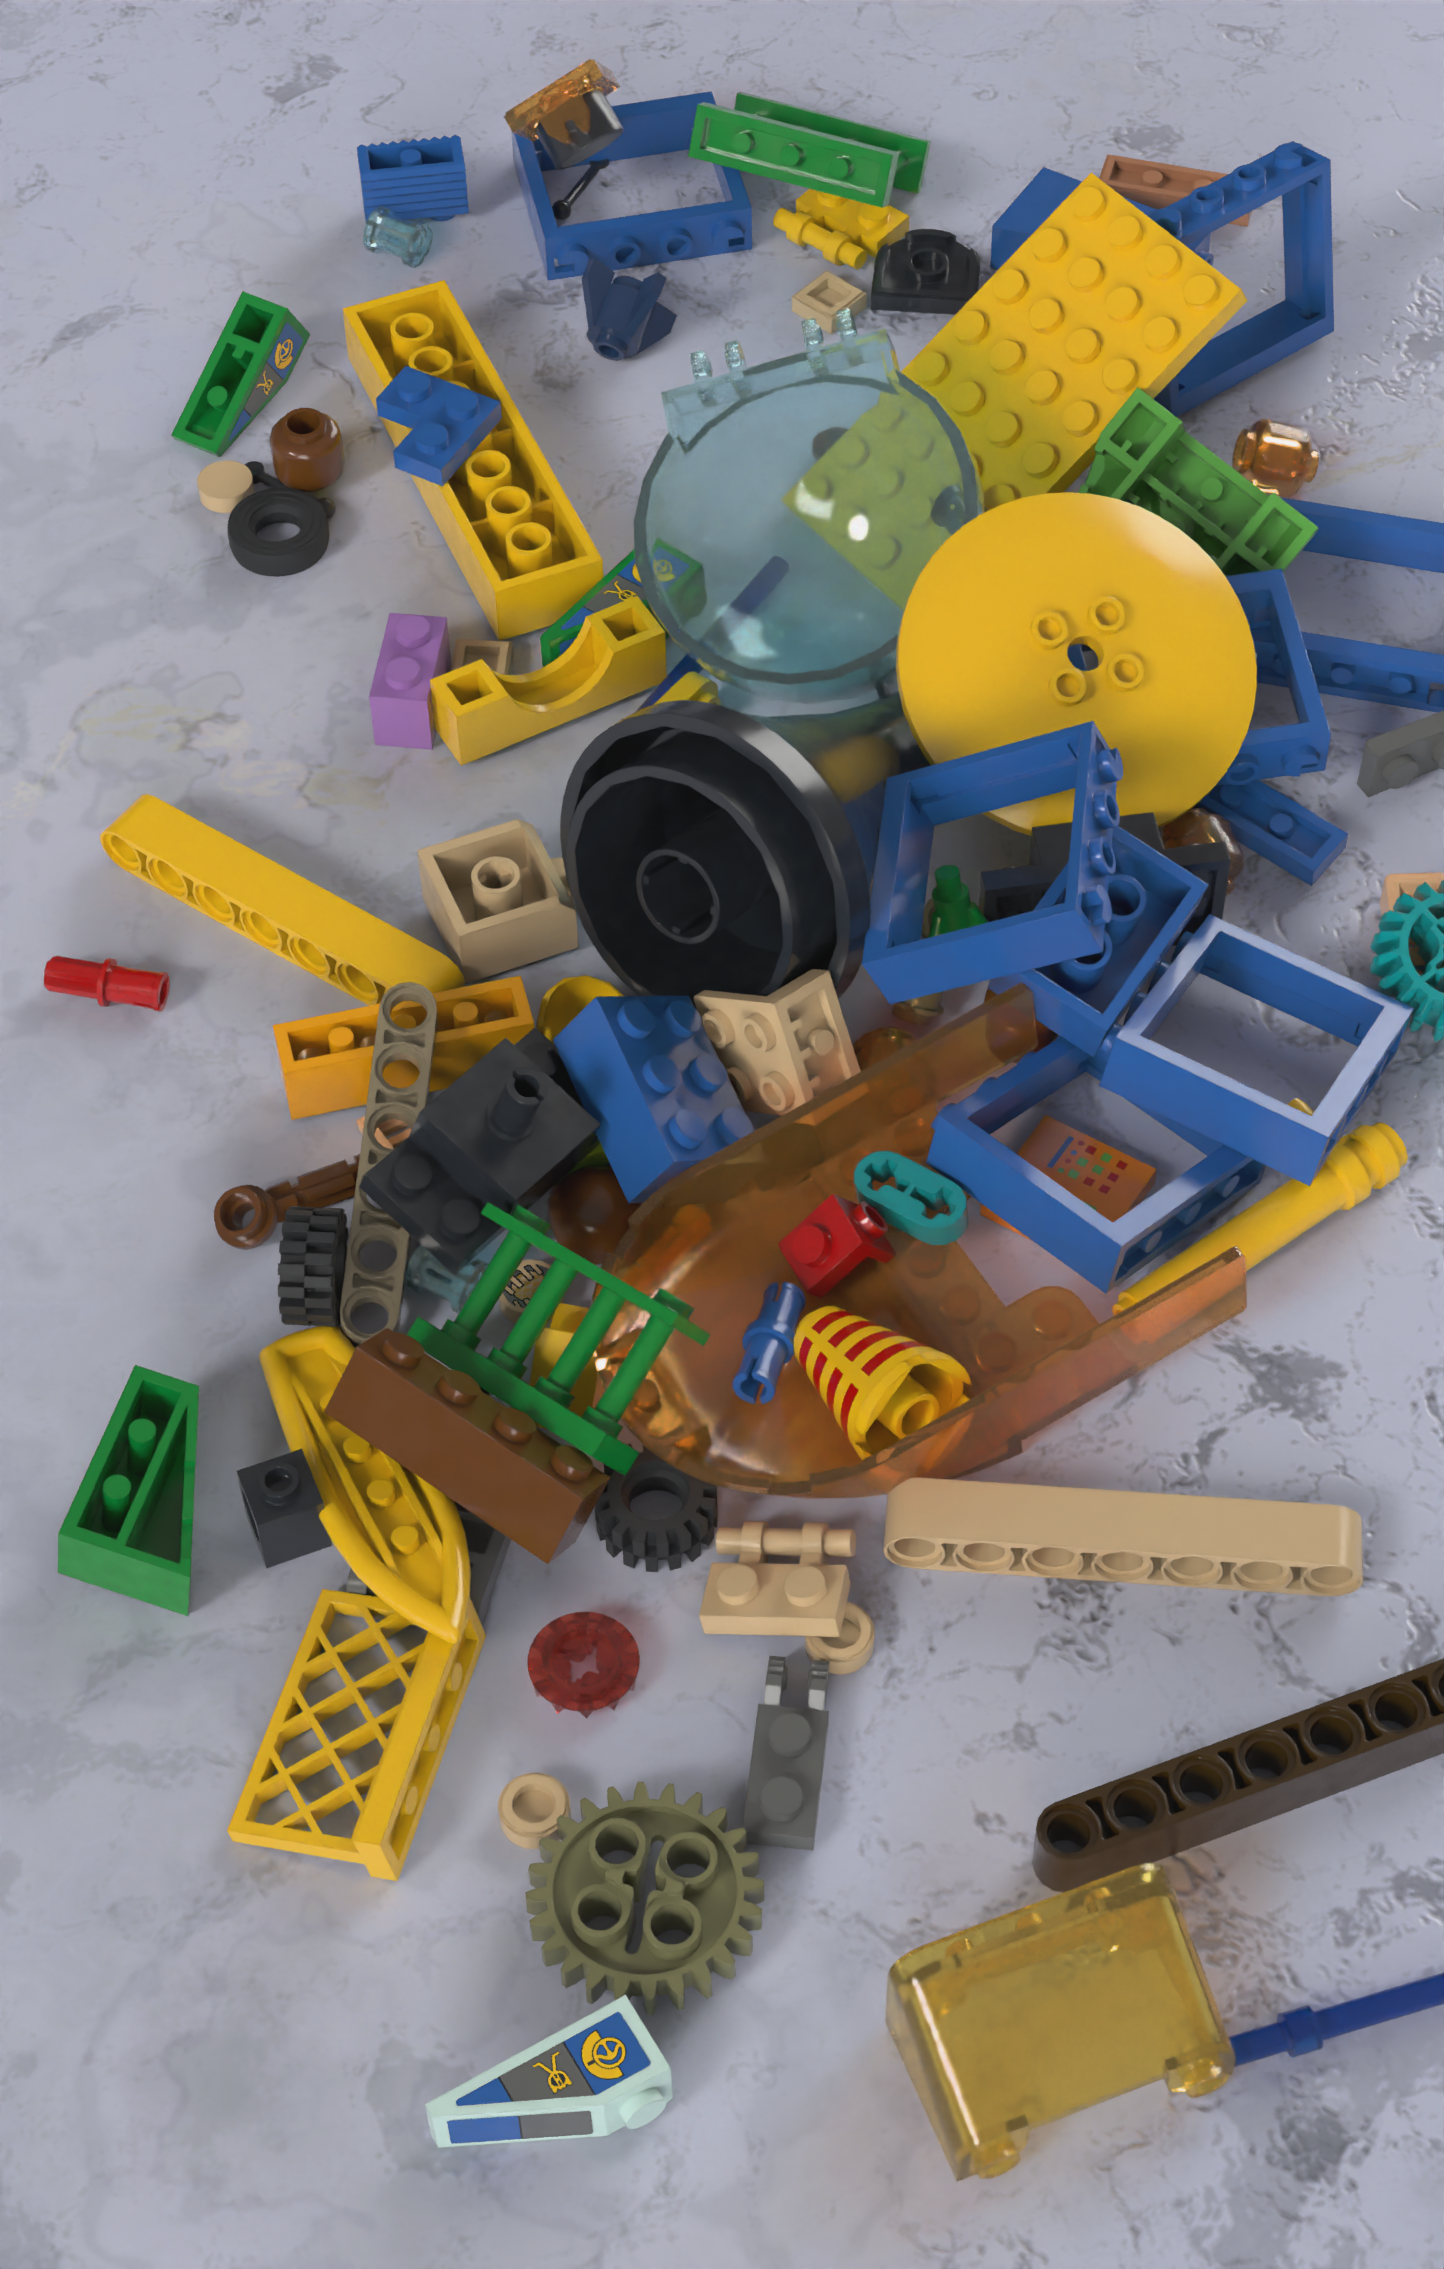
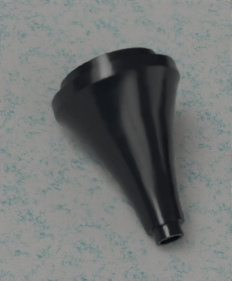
M899 691L868 704L835 713L765 717L740 713L721 705L702 701H667L647 706L629 715L598 735L588 745L571 772L563 796L560 817L562 858L566 878L581 923L602 959L626 986L638 996H689L694 1008L697 1010L694 996L704 990L768 996L811 969L829 970L838 1000L851 985L861 966L865 936L870 928V899L887 778L931 766L912 735L903 711Z

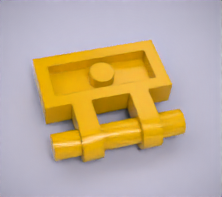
M809 189L796 199V213L786 208H780L773 218V226L786 232V238L801 247L810 245L822 251L825 260L837 266L846 264L859 270L865 264L867 254L876 258L879 249L884 244L888 243V246L905 236V233L909 231L910 216L890 205L881 208Z

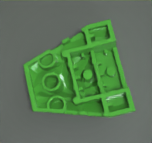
M1138 387L1101 432L1095 447L1096 455L1084 485L1081 484L1078 492L1115 498L1160 516L1195 541L1216 563L1225 576L1282 569L1284 573L1319 530L1315 524L1274 492L1268 496L1185 431L1183 422Z

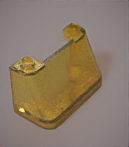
M1144 1863L1127 1868L922 1945L899 1958L891 1966L887 1976L885 2023L957 2182L976 2174L981 2179H990L1013 2169L1021 2160L1019 2152L1026 2146L1029 2140V2132L1032 2129L1161 2079L1164 2080L1169 2091L1175 2093L1186 2092L1189 2097L1197 2098L1219 2089L1227 2082L1229 2075L1233 2074L1236 2057L1176 1892L1164 1868L1157 1863Z

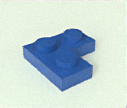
M405 366L376 398L378 416L412 429L393 451L395 468L440 486L446 484L502 419L500 401Z

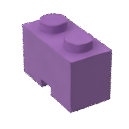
M389 613L369 694L375 745L433 750L437 731L434 726L430 679L451 671L452 663L447 617Z

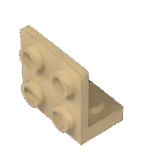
M811 969L768 996L704 990L694 996V1002L701 1017L702 1025L719 1060L726 1068L728 1078L744 1111L812 1120L865 1086L829 970Z

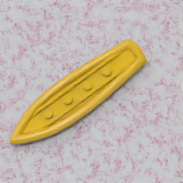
M317 1326L299 1330L267 1345L261 1350L259 1360L290 1451L302 1449L324 1503V1509L320 1512L319 1518L334 1546L357 1577L386 1605L413 1624L451 1644L459 1643L463 1636L470 1601L471 1567L466 1534L455 1501L324 1413L356 1349L338 1326Z

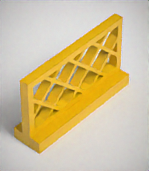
M322 1589L227 1829L233 1842L365 1864L371 1877L398 1881L486 1638L485 1631L471 1598L463 1636L459 1643L451 1644L427 1632L424 1643L397 1658L386 1638L409 1625L415 1624L386 1605L379 1597ZM336 1613L363 1617L368 1626L367 1629L335 1647H332L327 1639V1634ZM378 1643L389 1663L353 1682L342 1663ZM322 1647H323V1649L325 1650V1652L320 1655V1652H321ZM335 1668L346 1687L309 1708L303 1697L308 1683ZM413 1670L411 1678H409L407 1673ZM399 1678L406 1688L402 1702L374 1718L363 1698ZM356 1703L367 1723L330 1743L319 1723ZM299 1707H300V1709L302 1710V1712L299 1713L298 1715H296V1714H297V1711H298V1709H299ZM312 1728L323 1748L286 1769L279 1758L285 1743ZM388 1731H390V1734H389V1737H388V1740H387V1738H386V1736H385L384 1734L387 1733ZM377 1738L383 1749L379 1764L351 1780L340 1759ZM333 1764L344 1784L306 1806L295 1785ZM275 1768H276L277 1771H278V1774H276L275 1776L272 1777V1775H273V1773H274V1770H275ZM287 1789L289 1790L299 1808L297 1812L274 1825L255 1822L261 1804ZM367 1793L366 1799L363 1801L361 1795ZM354 1801L360 1811V1815L351 1839L322 1834L316 1821ZM309 1826L312 1832L304 1831L302 1829Z

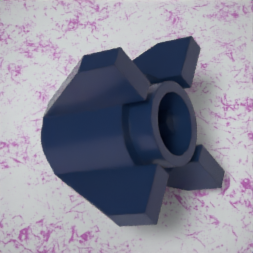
M594 258L588 261L582 277V286L588 323L586 335L592 343L594 350L600 356L614 361L631 358L671 333L677 315L657 302L667 279L665 276L658 272L644 278L643 281L630 276H617L613 280L615 272Z

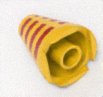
M825 1306L807 1314L797 1326L793 1339L794 1356L861 1460L873 1471L883 1476L909 1474L901 1467L902 1465L915 1460L923 1467L936 1458L953 1440L965 1420L971 1401L962 1393L963 1382L971 1385L969 1374L954 1358L836 1306Z

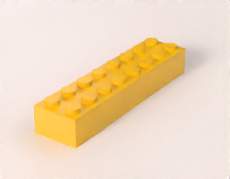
M445 280L342 308L348 359L376 411V398L405 366L501 402L502 419L444 486L412 474L410 475L498 640H505L553 625L604 577L603 559ZM380 417L395 447L412 430Z

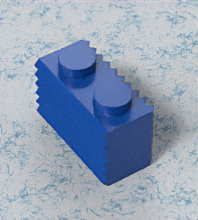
M444 135L441 139L433 137L430 140L426 138L420 141L412 139L410 142L402 140L400 143L392 141L386 144L381 142L378 146L371 143L369 146L361 144L357 147L366 224L378 223L382 226L393 227L400 225L404 220L430 218L435 221H448L456 215L469 214L466 169L461 137L453 135L449 138Z

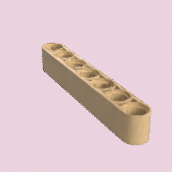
M920 1477L898 1480L890 1485L887 1492L883 1551L885 1557L892 1563L907 1568L1315 1596H1342L1353 1593L1363 1584L1362 1519L1355 1510L1345 1506Z

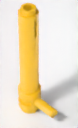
M1295 1098L1287 1104L1310 1116L1315 1112L1300 1098ZM1376 1122L1372 1126L1360 1125L1339 1140L1310 1186L1292 1178L1123 1290L1118 1295V1302L1112 1306V1313L1118 1326L1131 1338H1136L1139 1335L1150 1337L1337 1210L1352 1209L1371 1195V1188L1382 1189L1399 1176L1400 1168L1407 1163L1408 1159L1407 1150L1402 1139L1396 1131L1383 1122Z

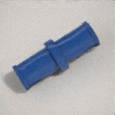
M773 1282L767 1286L763 1294V1302L757 1319L748 1325L742 1339L745 1353L732 1385L738 1397L752 1404H755L761 1384H764L760 1396L761 1403L764 1404L772 1400L776 1392V1384L782 1366L789 1362L794 1355V1331L800 1314L805 1307L806 1297L801 1289L789 1282H783L777 1301H775L779 1290L778 1282Z

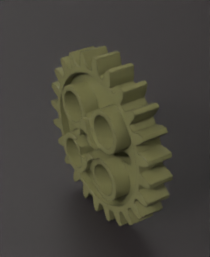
M637 1782L633 1800L623 1801L620 1793L614 1786H611L607 1789V1807L599 1809L593 1802L583 1798L580 1800L582 1816L580 1823L560 1815L557 1818V1828L561 1841L552 1838H541L539 1841L540 1857L545 1863L539 1862L529 1865L530 1885L535 1887V1889L525 1892L527 1913L536 1915L529 1920L531 1937L533 1941H546L541 1947L543 1963L546 1967L563 1962L560 1972L562 1985L565 1988L575 1985L583 1978L586 1979L585 1988L588 2003L593 2004L606 1990L614 1992V2001L624 1995L627 1996L629 2001L631 1996L641 1997L646 2014L653 2015L657 2006L658 1996L667 1994L672 2004L679 2011L684 2009L685 1988L693 1986L701 1995L709 1998L712 1996L710 1973L714 1971L720 1976L732 1980L736 1976V1965L731 1953L740 1956H751L753 1952V1936L748 1931L761 1930L762 1908L756 1905L764 1901V1880L755 1878L759 1874V1856L757 1852H744L747 1848V1832L744 1828L733 1829L725 1833L728 1823L727 1810L724 1807L713 1811L706 1817L702 1815L703 1797L699 1792H696L684 1805L676 1803L674 1784L668 1783L662 1791L659 1800L649 1799L644 1782ZM655 1841H662L664 1845L655 1866L656 1890L651 1891L647 1898L640 1947L636 1953L629 1954L626 1950L631 1942L636 1926L635 1903L640 1902L643 1898L647 1878V1862L651 1846ZM615 1850H624L634 1855L629 1861L621 1864H611L602 1859L607 1853ZM684 1864H696L705 1869L701 1875L693 1878H684L673 1872L677 1867ZM599 1915L610 1916L618 1921L613 1927L606 1930H593L584 1925L588 1920ZM670 1929H679L690 1935L686 1941L679 1944H665L656 1938L662 1932Z

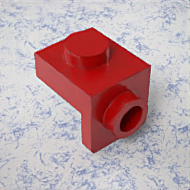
M831 1194L777 1244L806 1293L822 1298L867 1256L885 1264L896 1256V1252L884 1235L888 1232L889 1228L880 1213L866 1202L856 1204L835 1194Z

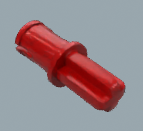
M54 956L51 960L47 961L45 966L44 987L51 992L97 999L101 1007H109L110 1002L161 1012L168 1000L170 978L167 977V972H153L118 966L117 961L112 958H107L103 963Z

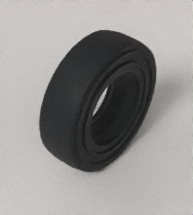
M271 488L253 493L234 507L228 520L227 533L233 556L241 566L259 575L279 577L302 572L317 563L327 550L329 526L326 513L322 505L313 496L300 490ZM274 523H290L298 526L300 529L297 535L283 541H266L257 536L260 529Z

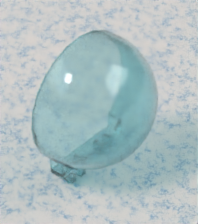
M849 308L836 312V325L841 338L840 342L823 346L824 338L821 327L817 324L816 319L812 318L801 322L806 347L805 352L747 368L740 342L735 340L725 343L724 355L729 373L712 378L713 369L710 359L706 356L705 351L700 350L690 353L695 383L661 392L668 433L643 479L633 522L635 564L653 613L684 654L721 682L762 699L812 705L854 699L896 681V644L900 621L906 602L920 573L933 554L950 536L963 525L985 512L982 483L963 434L934 396L900 372L896 351L887 330L882 329L858 336L855 321Z

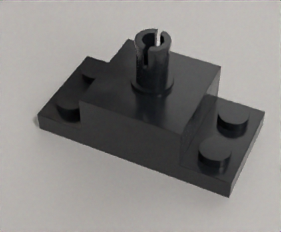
M1153 812L1120 816L1119 827L1209 884L1194 915L1172 946H1177L1180 938L1186 931L1195 934L1209 914L1222 920L1231 863L1226 842L1188 844L1182 847L1164 849ZM1072 822L1032 827L1029 866L1005 867L999 870L981 872L978 908L989 922L1031 912L1035 909L1069 861Z
M535 1027L515 1045L507 1038L503 1039L422 1109L409 1137L364 1175L359 1188L455 1276L506 1230L481 1214L487 1202L509 1215L513 1213L517 1205L528 1210L600 1144L596 1132L601 1124L584 1109L556 1046Z

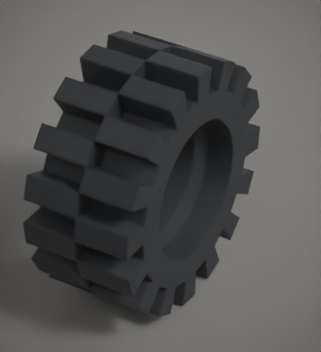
M290 1206L289 1210H286L285 1222H283L281 1230L283 1241H280L279 1246L281 1260L278 1263V1275H280L278 1297H281L279 1312L282 1314L281 1321L285 1325L337 1327L340 1325V1304L349 1237L348 1228L346 1227L347 1216L344 1214L345 1210L343 1208Z
M654 1438L643 1439V1452L638 1454L626 1476L604 1464V1474L609 1476L610 1480L594 1507L597 1533L600 1541L606 1540V1550L613 1558L623 1551L624 1565L634 1569L638 1559L642 1558L645 1559L646 1572H658V1560L667 1559L671 1571L681 1568L682 1553H685L693 1562L701 1556V1543L709 1547L714 1538V1527H717L718 1522L716 1478L712 1479V1468L706 1460L698 1464V1452L688 1446L682 1455H678V1441L666 1439L664 1450H655ZM654 1490L673 1493L682 1501V1507L679 1512L671 1517L660 1520H649L636 1516L629 1506L636 1496Z

